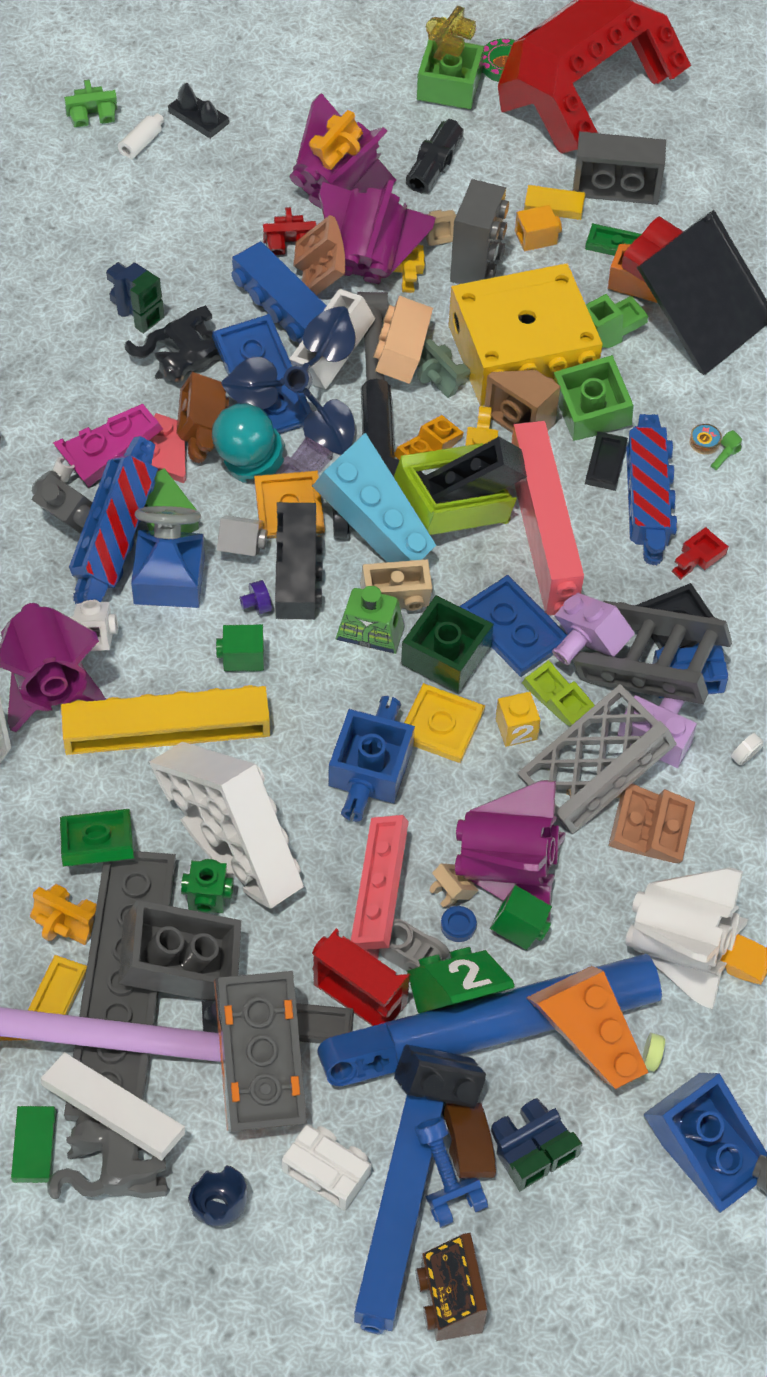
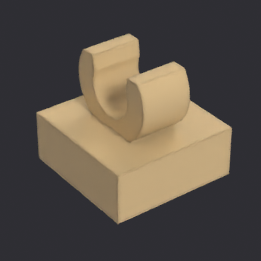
M453 210L430 211L427 215L436 218L433 229L426 236L428 245L434 246L453 242L455 212Z
M441 863L432 872L438 881L431 885L429 891L437 894L445 889L447 892L446 898L440 903L442 907L454 906L458 900H470L479 891L472 881L455 874V864Z

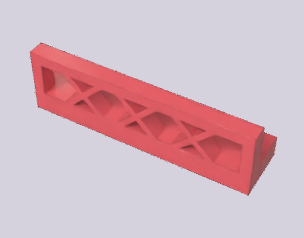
M404 815L373 817L370 822L351 941L377 959L379 949L389 948L409 824Z

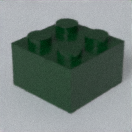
M435 595L402 641L401 664L459 693L490 649L494 624Z

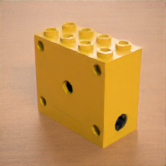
M568 263L451 286L448 326L462 362L470 369L469 380L480 406H485L487 378L491 372L537 370L544 376L553 379L554 372L597 360L601 357L602 341Z

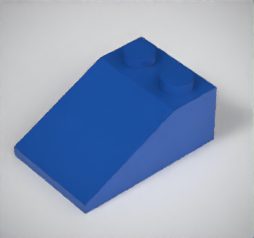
M699 1072L643 1114L664 1149L719 1213L757 1185L758 1178L752 1176L753 1170L760 1155L767 1157V1151L720 1073Z

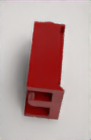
M337 928L328 938L323 936L315 945L312 951L314 955V965L312 968L314 971V986L344 1007L353 1008V1013L371 1026L395 1020L408 1004L410 974L396 975L397 972L345 936L339 937V930Z

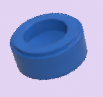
M454 906L443 913L441 931L447 939L454 942H464L469 940L476 931V916L470 909L463 906Z

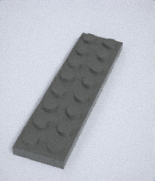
M134 851L133 859L103 862L79 1017L154 1025L159 991L118 984L124 916L137 899L170 906L176 854ZM75 1045L73 1058L144 1101L150 1058L149 1053ZM66 1101L65 1121H77L78 1117L86 1115L91 1120L101 1123Z

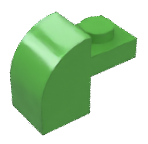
M604 294L586 304L602 341L603 348H611L622 343L624 335L648 323L647 313L632 296L615 304L607 294Z

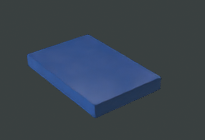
M506 575L459 606L494 624L491 647L520 677L552 657V650L567 636L509 575Z

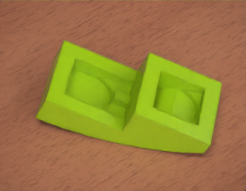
M549 660L521 682L531 694L569 727L595 706L575 681L569 684Z

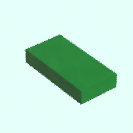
M17 1106L11 1172L12 1183H48L52 1171L56 1119L55 1106Z

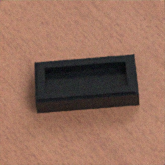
M597 431L585 485L616 490L628 441L627 437Z

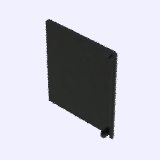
M715 210L705 214L637 266L638 271L699 373L702 375H706L767 326V299Z

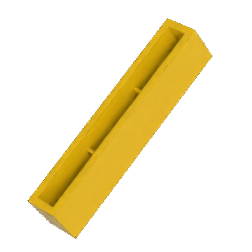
M247 685L235 689L222 690L220 688H213L201 692L189 693L179 691L167 695L155 696L145 694L133 698L121 699L111 697L100 701L87 702L77 700L61 704L63 742L66 755L173 746L181 742L195 744L270 737L266 686L256 687Z

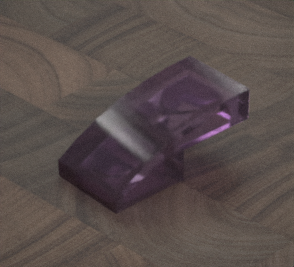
M306 437L292 457L285 456L283 464L274 474L317 470L319 474L332 460V451Z

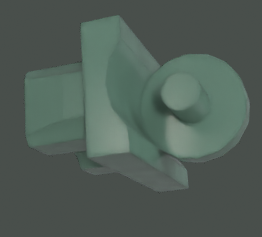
M430 338L424 342L417 366L419 370L416 376L422 383L432 381L447 398H450L456 394L460 385L467 382L470 369L464 363L456 365L451 360L453 357L452 351L445 344L437 346Z

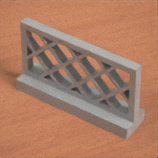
M619 684L517 774L527 785L535 783L530 776L539 768H550L549 780L556 781L558 767H574L572 781L556 782V789H571V797L560 808L555 804V815L572 834H575L677 743L669 729L661 721L658 722ZM622 697L628 703L627 714L610 715L611 706ZM626 722L625 735L608 737L609 723ZM632 722H648L652 726L642 736H631ZM591 723H602L601 737H584L585 728ZM607 744H624L623 753L620 756L605 759ZM566 745H576L575 759L558 760L559 751ZM583 745H600L599 758L582 759ZM581 767H597V776L591 781H579Z

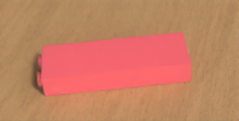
M545 421L514 424L511 443L522 449L527 474L526 478L516 482L514 485L544 610L548 615H555L569 597L576 593L581 594L584 573Z

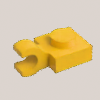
M417 245L394 270V272L402 273V292L414 293V282L417 281V274H423L425 267L423 245Z
M479 406L477 428H467L465 446L480 443L486 444L498 437L499 430L490 429L492 407Z

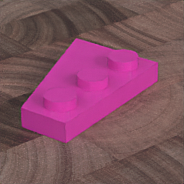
M140 404L108 418L107 423L93 430L87 427L78 431L79 436L68 441H64L62 438L53 442V444L71 466L75 465L74 470L90 487L102 477L108 460L124 456L134 437L141 436L149 441L163 428L144 404Z

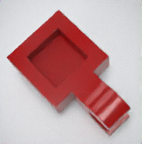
M705 527L683 543L681 551L684 553L675 559V563L678 566L672 570V573L681 580L692 572L696 565L706 570L727 554L729 546Z

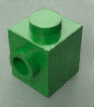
M263 624L223 625V638H216V657L223 658L224 671H264Z
M515 885L500 904L490 929L527 950L535 939L542 941L548 932L551 922L547 921L552 906Z

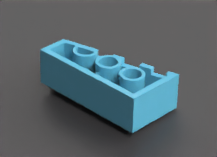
M366 433L334 461L312 485L386 562L422 560L436 546Z

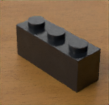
M497 437L423 477L424 485L436 504L493 495L527 477L522 449L501 437Z

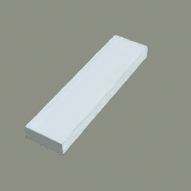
M65 1052L41 1077V1086L161 1161L185 1134V1126Z

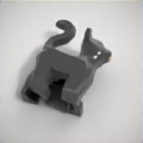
M83 1115L77 1118L76 1124L71 1130V1136L66 1138V1142L71 1145V1149L67 1152V1159L78 1158L97 1151L102 1152V1168L99 1180L89 1182L80 1171L65 1168L56 1171L50 1176L47 1184L48 1194L53 1199L60 1197L61 1187L64 1183H70L82 1196L97 1197L103 1194L110 1196L128 1195L143 1199L164 1197L167 1194L165 1177H156V1175L166 1170L165 1158L161 1161L155 1156L149 1160L138 1159V1151L142 1150V1148L107 1126Z

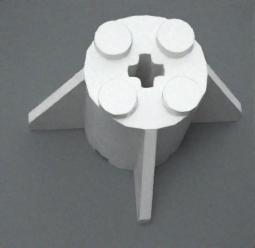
M730 867L649 883L645 892L638 891L634 898L632 911L636 912L637 915L634 925L630 926L626 936L627 946L633 947L635 951L642 954H649L655 966L689 997L702 1006L713 1009L716 1001L721 973L727 964L720 961L722 954L724 955L727 949L732 951L736 935L747 926L748 919L740 917V914L734 913L739 909L736 902L743 871Z

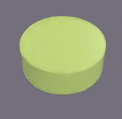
M650 1033L644 1046L642 1059L647 1070L652 1072L658 1069L663 1056L665 1038L662 1035Z

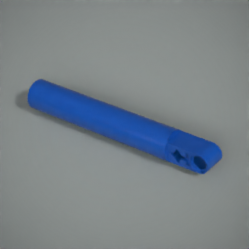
M646 953L596 967L604 971L621 1011L661 1001L662 990L659 975L649 954ZM578 972L327 1038L319 1045L317 1050L327 1081L334 1086H345L394 1073L406 1044L462 1055L555 1030L544 1015L526 997Z

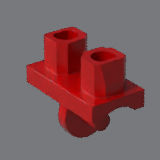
M285 207V216H275L274 223L263 224V243H267V247L275 255H284L285 242L298 241L316 226V221L304 222L303 215L292 216L291 207Z

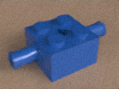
M389 696L381 697L376 715L348 709L329 763L328 776L329 787L349 792L344 807L341 810V815L350 820L352 812L355 813L353 821L358 822L362 820L369 797L395 804L413 750L415 726L395 721L401 707V702L392 697L390 707L388 705Z

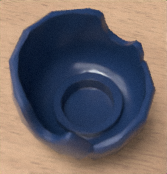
M228 1165L219 1173L205 1171L200 1180L191 1187L188 1202L193 1216L198 1221L215 1227L228 1225L238 1219L243 1214L248 1199L247 1184L241 1172ZM212 1199H220V1200L224 1201L225 1204H224V1203H221V1202L214 1201V1200H212Z

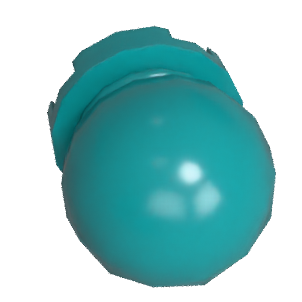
M249 403L235 404L220 412L213 423L212 441L215 450L224 459V464L232 476L241 482H247L246 479H254V476L276 473L284 462L282 455L285 442L277 430L273 428L272 421L261 408Z

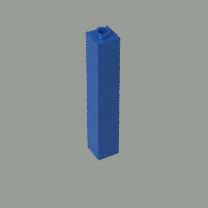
M406 1095L354 1313V1323L361 1324L360 1328L369 1333L382 1334L384 1330L393 1331L433 1157L430 1146L428 1144H420L415 1127L429 1119L442 1117L444 1102Z

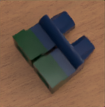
M117 262L107 269V280L114 285L109 293L110 301L117 305L119 316L127 317L132 315L135 328L143 334L165 317L159 277L135 262L128 267Z
M538 1098L526 1103L520 1109V1114L527 1123L520 1129L516 1128L509 1116L502 1117L491 1126V1133L498 1145L496 1155L519 1192L547 1176L549 1171L552 1173L577 1158L582 1147V1142L574 1132L570 1133L562 1123L557 1109L553 1108L549 1111Z

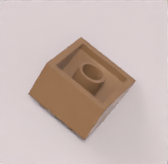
M537 370L491 372L487 378L485 407H492L491 419L511 433H513L514 424L545 421L547 431H549L556 423L561 386L552 378L544 376Z

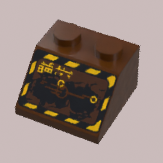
M470 1232L461 1234L423 1253L421 1267L415 1269L419 1292L426 1291L429 1303L428 1306H423L427 1331L434 1330L436 1341L483 1333L487 1306Z

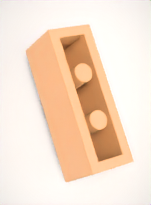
M400 295L395 307L388 306L383 320L384 324L378 338L379 342L373 356L378 359L376 372L410 384L420 361L433 310L432 307Z

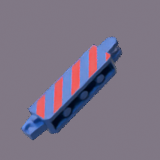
M640 414L638 426L629 431L628 446H626L630 540L636 545H643V558L646 564L657 566V564L662 562L663 550L669 544L670 535H676L677 516L671 515V509L675 508L676 500L675 490H670V484H673L674 465H669L668 459L672 458L673 441L667 440V427H661L658 415Z
M141 436L132 439L124 456L114 457L108 460L69 565L72 576L78 578L74 589L75 593H73L75 604L87 600L103 601L102 598L105 596L107 588H115L122 578L123 564L127 554L134 545L133 537L138 524L141 522L135 517V511L145 506L148 495L155 487L154 478L158 468L151 465L155 444Z

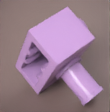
M576 593L569 597L554 615L568 635L552 650V653L561 663L567 666L584 646L614 657L635 633L616 606Z
M635 695L634 698L658 722L661 721L669 729L677 743L659 760L678 768L692 744L697 723L678 715L685 701L664 697L658 706ZM620 722L617 736L625 735L626 722ZM632 722L631 736H642L652 726L648 722Z

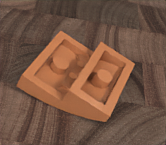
M332 215L326 217L296 241L293 266L303 271L302 282L316 295L345 274L344 245L339 226Z
M631 784L621 793L608 846L659 860L681 863L695 802L666 789L660 794H656Z

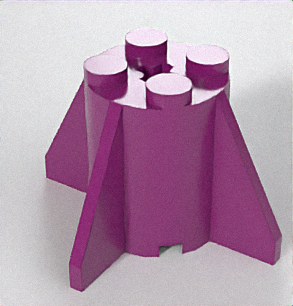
M322 93L318 94L311 103L298 158L293 167V172L290 174L291 181L296 186L302 187L309 195V201L320 209L322 207L319 191L322 182L351 191L359 188L358 193H366L367 187L382 190L388 179L393 180L394 183L396 181V178L378 159L381 153L376 151L380 147L378 141L387 133L384 127L369 131L363 124L357 122V125L363 131L362 136L358 139L361 150L357 155L346 153L332 170L325 168L321 159L313 154L309 146L310 140L315 135L325 136L328 132L326 127L327 121L333 115L342 116Z
M388 179L382 190L367 187L366 193H358L359 188L351 191L325 182L321 183L319 199L324 219L329 215L334 216L342 236L345 253L344 276H351L352 274L364 276L363 280L365 282L380 284L381 279L390 276L433 229L436 217L408 209L406 203L403 206L399 204L400 197L392 193L394 181Z
M29 603L23 606L21 612L11 618L1 631L0 668L11 672L7 719L10 731L17 732L36 710L53 711L51 706L71 703L77 699L87 702L106 700L102 691L86 672L82 664V659L99 642L95 631L58 610L45 606L40 607L37 603Z
M537 781L466 812L465 820L459 819L456 827L457 841H462L461 854L457 855L455 861V874L472 881L501 900H504L516 885L551 905V889L555 874H548L549 867L552 864L557 865L559 846L565 840L566 832H559L558 825H553L557 820V817L554 816L556 781ZM551 911L548 915L547 921H550Z

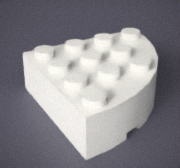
M186 742L177 744L149 761L168 801L170 802L174 799L184 813L185 817L180 819L188 833L210 859L227 864L228 877H237L245 885L243 887L245 894L271 909L304 887L299 875L301 873L300 866L295 858L292 857L287 845L289 843L288 835L278 822L275 814L277 812L276 805L267 794L263 784L265 781L264 774L256 764Z

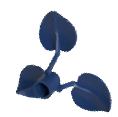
M344 306L334 307L320 313L310 321L304 331L303 344L306 349L317 354L310 361L304 363L302 367H290L285 372L284 378L276 381L277 369L273 363L266 358L251 357L241 362L222 380L223 388L238 403H249L262 410L273 406L277 402L278 391L276 387L286 385L288 389L295 393H304L317 409L310 412L304 420L303 431L306 439L315 448L342 455L352 446L354 441V416L349 407L338 399H331L322 407L309 390L312 385V376L308 370L322 356L330 362H339L346 359L352 353L356 336L348 309Z

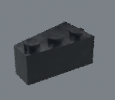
M277 502L276 619L315 620V608H322V589L315 588L316 581H322V562H316V555H322L323 535H316V503Z

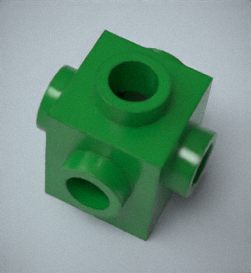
M213 859L191 860L189 874L183 873L181 894L187 895L188 910L224 914L226 899H232L234 878L228 877L226 863H220Z

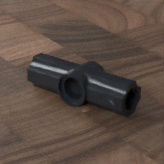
M450 118L447 121H442L431 139H425L422 142L418 151L417 161L406 176V185L411 190L421 194L429 192L440 172H446L443 170L446 165L450 166L453 152L464 133V129L460 127L458 121Z

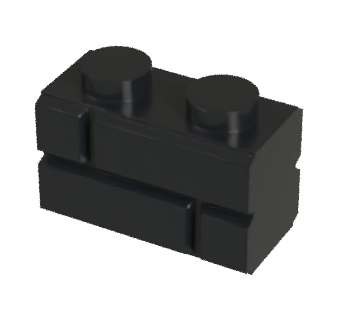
M408 1044L403 1048L394 1073V1079L402 1086L407 1095L420 1098L425 1096L426 1099L472 1108L477 1105L486 1080V1073L472 1057Z

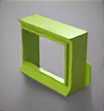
M483 443L401 456L394 479L430 535L497 523L508 524L510 522V515L517 498L512 497L506 488L493 495L436 504L416 471L440 468L484 445Z

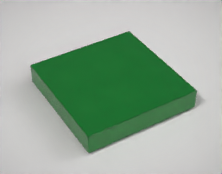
M130 809L60 817L63 867L134 858Z

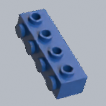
M262 241L232 257L233 271L231 275L235 284L238 287H243L250 294L253 302L256 305H261L270 314L273 322L279 323L286 330L289 338L300 344L307 325L313 318L322 313L327 305Z

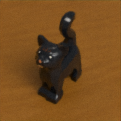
M206 305L188 312L177 320L169 322L164 328L151 332L146 336L144 346H136L130 340L126 341L124 346L130 356L141 359L146 358L155 350L157 342L164 343L172 352L155 353V357L159 361V370L155 375V379L165 378L176 383H181L184 377L191 371L202 370L216 360L222 361L212 338V331L207 330L204 325V321L212 319L213 316Z

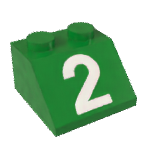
M471 947L449 952L451 959L441 961L439 954L419 959L420 967L407 970V974H410L409 982L418 1014L515 988L512 978L486 950L472 953Z

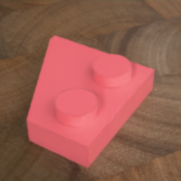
M156 413L154 417L160 423L163 430L149 440L155 444L151 465L158 468L157 472L165 468L173 480L185 483V441L181 440L176 433L177 420Z

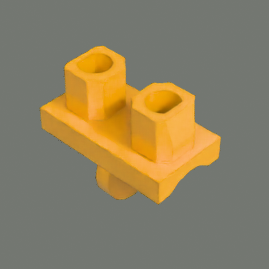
M349 110L342 116L333 115L327 121L326 127L328 132L325 136L315 135L309 142L313 154L318 156L324 167L332 170L346 153L357 155L361 150L358 139L362 136L363 131L355 121L354 112Z
M58 884L53 885L48 890L38 887L33 892L34 906L30 918L35 920V923L43 926L42 938L52 941L59 934L86 945L91 938L97 904L88 899L82 900L78 905L69 902L70 894L67 889Z

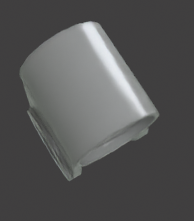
M401 919L393 920L391 938H399L404 943L400 945L390 943L389 948L379 949L382 957L406 972L407 970L420 967L419 959L439 954L441 960H446L450 954L449 949L443 942L423 933Z

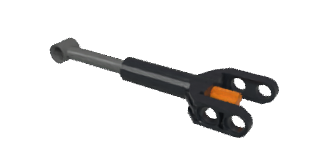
M357 292V295L363 296L375 317L374 322L364 335L366 382L361 386L362 435L364 433L367 434L394 477L399 460L395 459L391 385L385 381L384 374L375 371L378 359L373 357L379 342L378 338L382 329V320H384L388 309V293ZM416 471L423 482L425 474L422 471ZM333 508L334 538H347L349 523Z

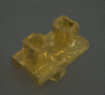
M457 5L448 19L445 17H432L426 23L428 38L431 41L435 40L438 49L434 53L435 59L441 61L446 53L459 57L463 52L465 39L471 40L475 35L476 21L464 17L465 8Z

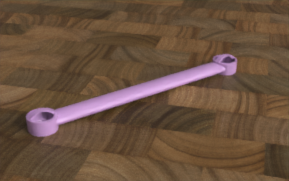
M0 1007V1036L221 1062L219 1034L214 1032Z

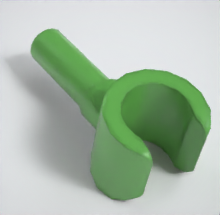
M734 430L729 431L722 438L721 444L725 449L710 465L713 469L717 470L731 454L735 455L741 450L742 438Z

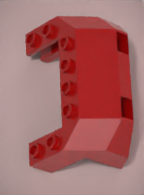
M573 0L513 43L498 83L501 112L504 113L534 104L557 150L560 153L577 150L579 131L598 133L573 83L626 44L632 43L651 83L654 85L662 82L667 77L670 80L674 79L688 69L691 63L666 14L637 0Z

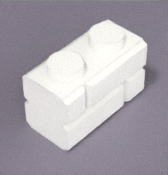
M307 1124L283 1156L282 1171L346 1211L371 1175V1163L367 1162L369 1158L363 1151L354 1146H350L347 1149L337 1143L336 1136L325 1127L318 1126L315 1129Z

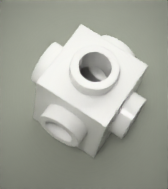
M87 600L76 604L74 615L70 618L95 631L99 640L91 651L110 650L112 636L118 633L117 615L111 614L110 603Z

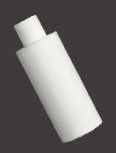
M156 113L153 117L146 116L118 144L119 152L130 159H134L161 132V124L164 122L162 115Z

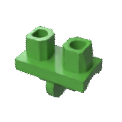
M87 79L84 80L83 89H76L73 96L64 97L66 116H70L74 127L89 125L87 114L98 112L101 124L115 122V110H117L115 90L103 91L102 86L91 87L90 80Z

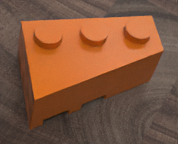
M590 966L526 997L544 1015L556 1031L567 1040L590 1068L611 1087L617 1089L649 1073L603 970Z

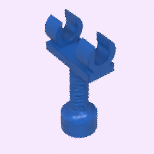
M437 1117L418 1124L415 1127V1131L420 1144H428L430 1146L444 1189L425 1196L435 1222L439 1223L440 1228L452 1223L453 1217L447 1201L464 1194L469 1206H473L475 1212L487 1208V1199L479 1179L467 1178L458 1182L443 1142V1138L448 1134L444 1118Z

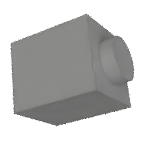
M226 515L220 518L217 551L256 556L259 554L260 548L265 549L268 531L263 529L264 521Z

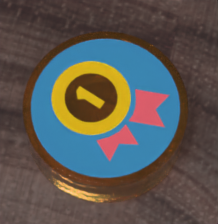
M700 424L692 429L689 443L692 449L700 454H712L719 449L722 435L715 426Z

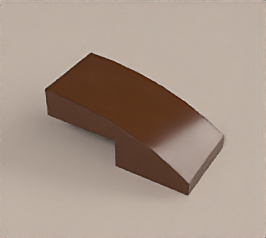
M446 1103L443 1117L452 1139L449 1153L458 1178H494L496 1174L494 1151L482 1104L477 1103L472 1108Z

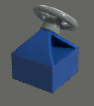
M151 506L137 509L135 517L143 522L154 523V531L138 530L131 581L133 603L136 605L199 608L205 560L204 534L181 532V525L200 521V512L194 509L172 506Z

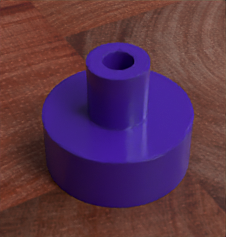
M259 580L249 583L250 594L239 597L242 608L246 609L254 606L258 615L272 611L270 596L264 581Z

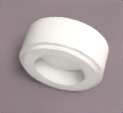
M756 733L751 734L735 749L731 758L738 765H744L762 748L764 741Z

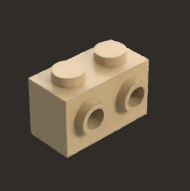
M428 559L363 564L360 579L361 589L367 586L378 587L381 594L396 597L399 600L400 609L405 608L415 611L427 607L432 593Z

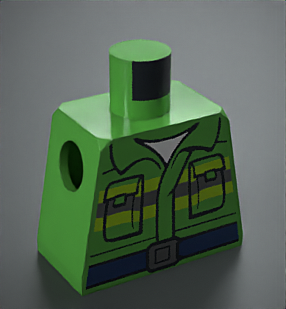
M367 586L364 589L353 588L335 640L396 654L404 631L399 600L396 597L381 594L380 589L376 586Z

